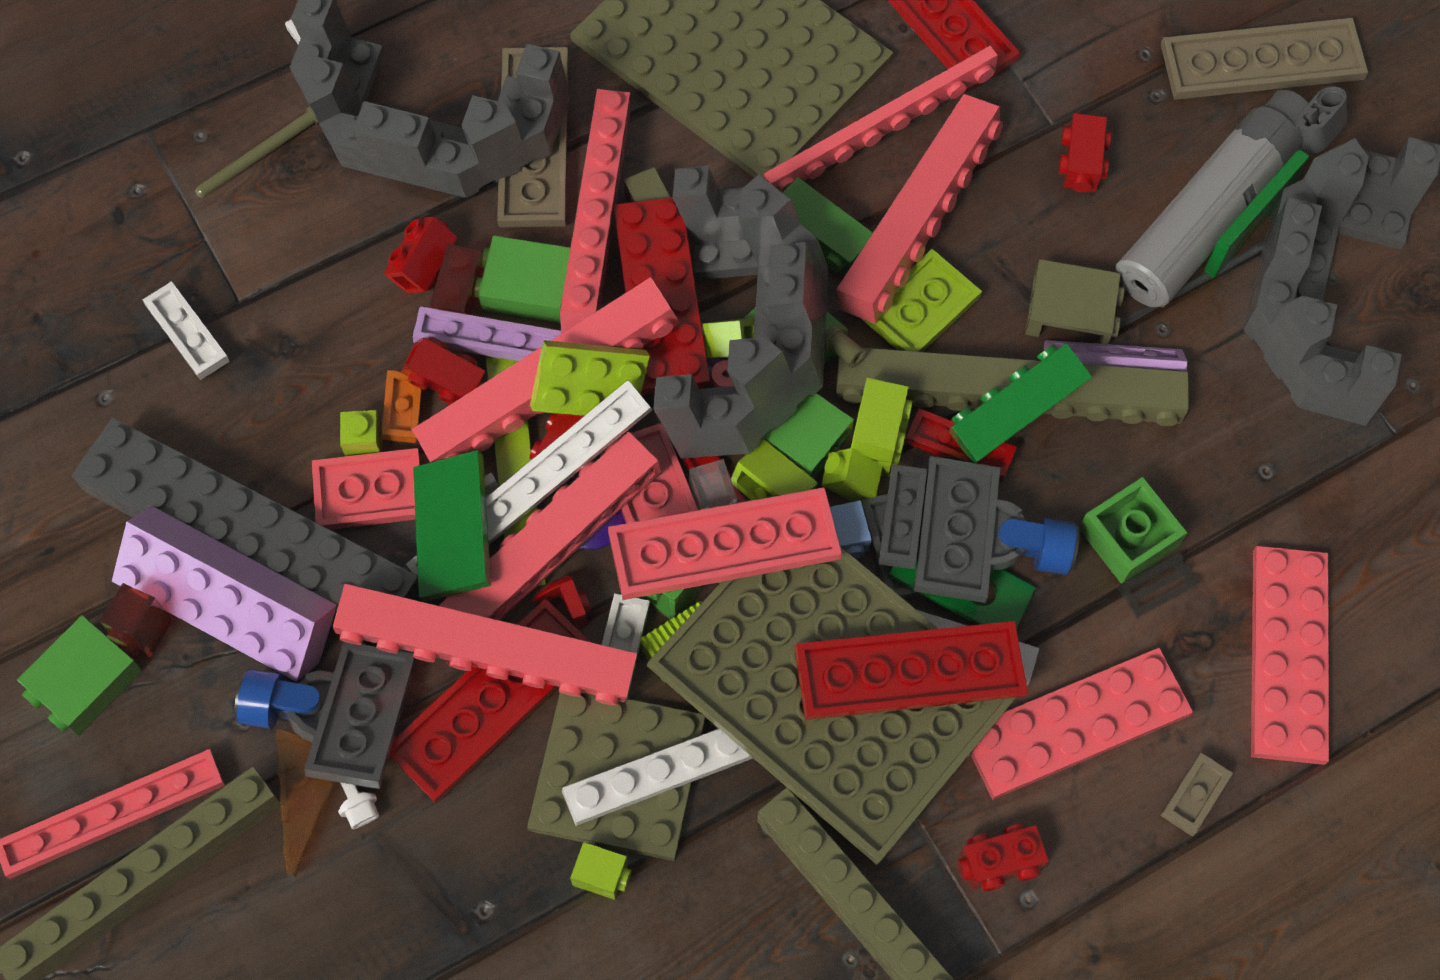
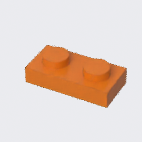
M387 370L380 440L416 443L417 438L412 429L418 426L421 389L410 384L407 381L408 376L400 371Z

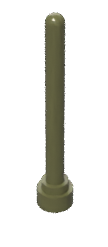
M308 106L305 109L306 113L197 186L195 189L196 195L200 198L208 196L312 124L318 125L311 108Z

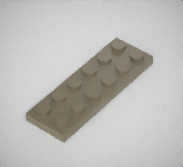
M1353 18L1163 37L1161 42V49L1174 100L1365 80L1368 74Z
M544 47L560 52L568 84V47ZM502 48L501 89L506 76L517 78L516 72L525 48ZM568 107L551 155L540 161L535 159L520 167L521 171L498 181L497 222L499 227L566 226Z

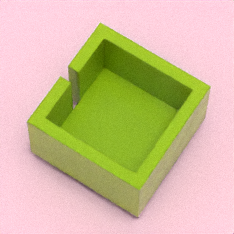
M866 378L851 448L882 465L881 476L888 478L892 464L899 465L913 401L906 399L908 386Z

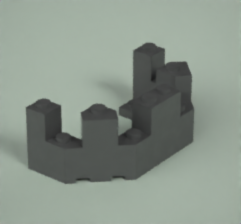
M336 0L297 1L291 19L301 39L289 68L342 167L468 198L478 193V189L494 180L497 183L500 179L507 178L521 171L520 167L537 159V161H540L551 155L571 98L559 51L526 44L516 72L517 78L506 76L498 101L472 95L462 127L430 120L426 116L366 102L385 54L383 45L352 38Z
M1409 137L1397 158L1364 150L1354 138L1315 157L1304 179L1283 189L1269 217L1244 331L1251 341L1255 340L1264 353V360L1277 379H1282L1291 392L1290 397L1298 408L1366 426L1396 386L1402 354L1369 345L1365 346L1361 354L1325 345L1332 333L1337 304L1325 302L1323 299L1338 233L1402 250L1406 244L1411 215L1438 174L1440 164L1439 144Z
M709 165L675 169L673 199L694 243L693 276L695 280L758 275L754 338L729 341L727 372L734 386L699 389L692 374L656 377L654 411L680 458L750 454L761 444L759 440L772 428L776 430L797 411L796 406L808 395L813 396L823 387L828 266L817 237L800 224L791 199L759 174L745 187L719 190Z

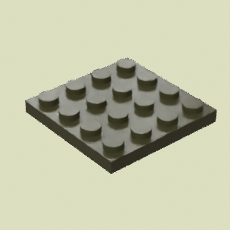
M581 692L580 697H573L560 693L528 821V831L675 861L692 782L575 826L562 789L568 785L701 736L705 716L699 713L626 699L625 702L618 701L616 706L595 701L596 695Z

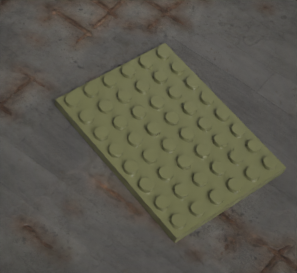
M604 0L570 33L573 43L754 178L758 174L764 178V173L805 151L893 60L894 54L821 0Z
M841 546L842 555L840 560L721 582L648 661L647 667L877 865L1015 698L805 720L794 650L796 643L938 628Z

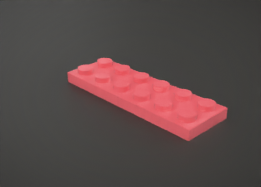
M825 488L608 527V535L622 600L840 560L842 555Z
M1256 546L1253 550L1251 757L1321 765L1329 762L1328 553Z
M1157 648L1004 712L972 750L970 755L992 800L1185 719L1191 716L1193 711L1160 648Z

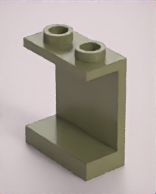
M1039 259L1033 279L1025 335L1039 337L1042 325L1098 334L1101 335L1100 344H1108L1111 337H1117L1120 327V317L1115 316L1116 307H1121L1124 297V287L1119 286L1121 273Z

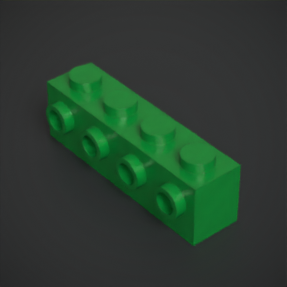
M1067 343L1059 349L1055 344L1051 345L1037 356L1040 363L1030 370L1024 365L1008 377L1012 382L1003 390L995 386L980 398L984 404L973 412L968 406L952 418L955 425L949 429V433L972 463L980 461L1092 378L1091 374Z

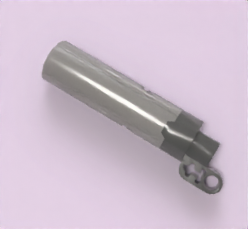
M1336 86L1323 88L1309 103L1293 91L1278 90L1264 106L1251 110L1116 264L1115 272L1121 273L1119 283L1130 296L1150 307H1165L1213 252L1219 237L1293 154L1300 149L1306 153L1323 151L1346 126L1348 112L1345 90Z

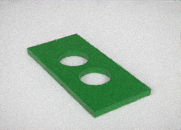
M916 565L915 569L892 567L888 577L913 590ZM990 570L989 583L994 589L995 598L993 603L987 606L977 605L970 600L921 592L917 593L976 625L1015 621L1017 629L1036 587L1004 570Z

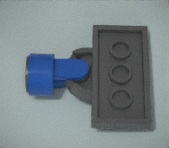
M930 456L927 465L913 591L985 603L988 598L990 570H1003L1010 567L1022 556L1034 558V569L1036 571L1067 575L1073 570L1079 545V527L1076 526L1075 522L1046 517L1042 519L1041 523L1028 522L1022 515L1023 509L1012 502L998 500L1000 467Z
M343 642L334 672L315 671L305 673V678L299 683L284 681V676L279 673L249 669L242 675L238 684L234 715L239 724L273 729L278 719L289 720L293 731L302 739L312 742L304 768L306 777L380 789L416 664V658L410 652L399 651L398 654L381 651L374 646Z

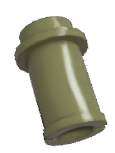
M831 326L825 331V350L836 353L851 368L861 363L866 355V351L846 335L844 328Z

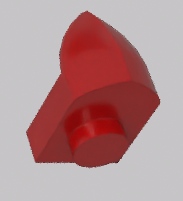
M570 575L552 581L532 599L533 603H541L545 598L549 602L562 599L571 623L577 629L588 625L586 613L591 611L588 599L584 591L577 592Z

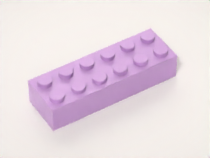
M153 506L126 522L112 582L296 682L305 673H308L319 664L337 608L336 604Z

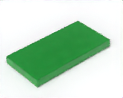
M1302 150L1296 151L1219 237L1205 267V273L1215 278L1266 221L1283 189L1297 182L1310 157Z
M476 450L413 467L419 598L424 602L491 586L483 454Z

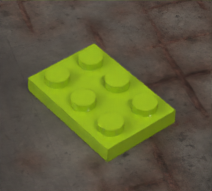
M931 249L919 262L910 268L908 280L902 288L898 287L893 295V302L888 312L882 313L876 324L864 319L862 320L896 350L923 352L981 298L982 291L936 251Z
M543 340L530 407L532 411L585 416L628 380L641 395L650 356L646 350Z

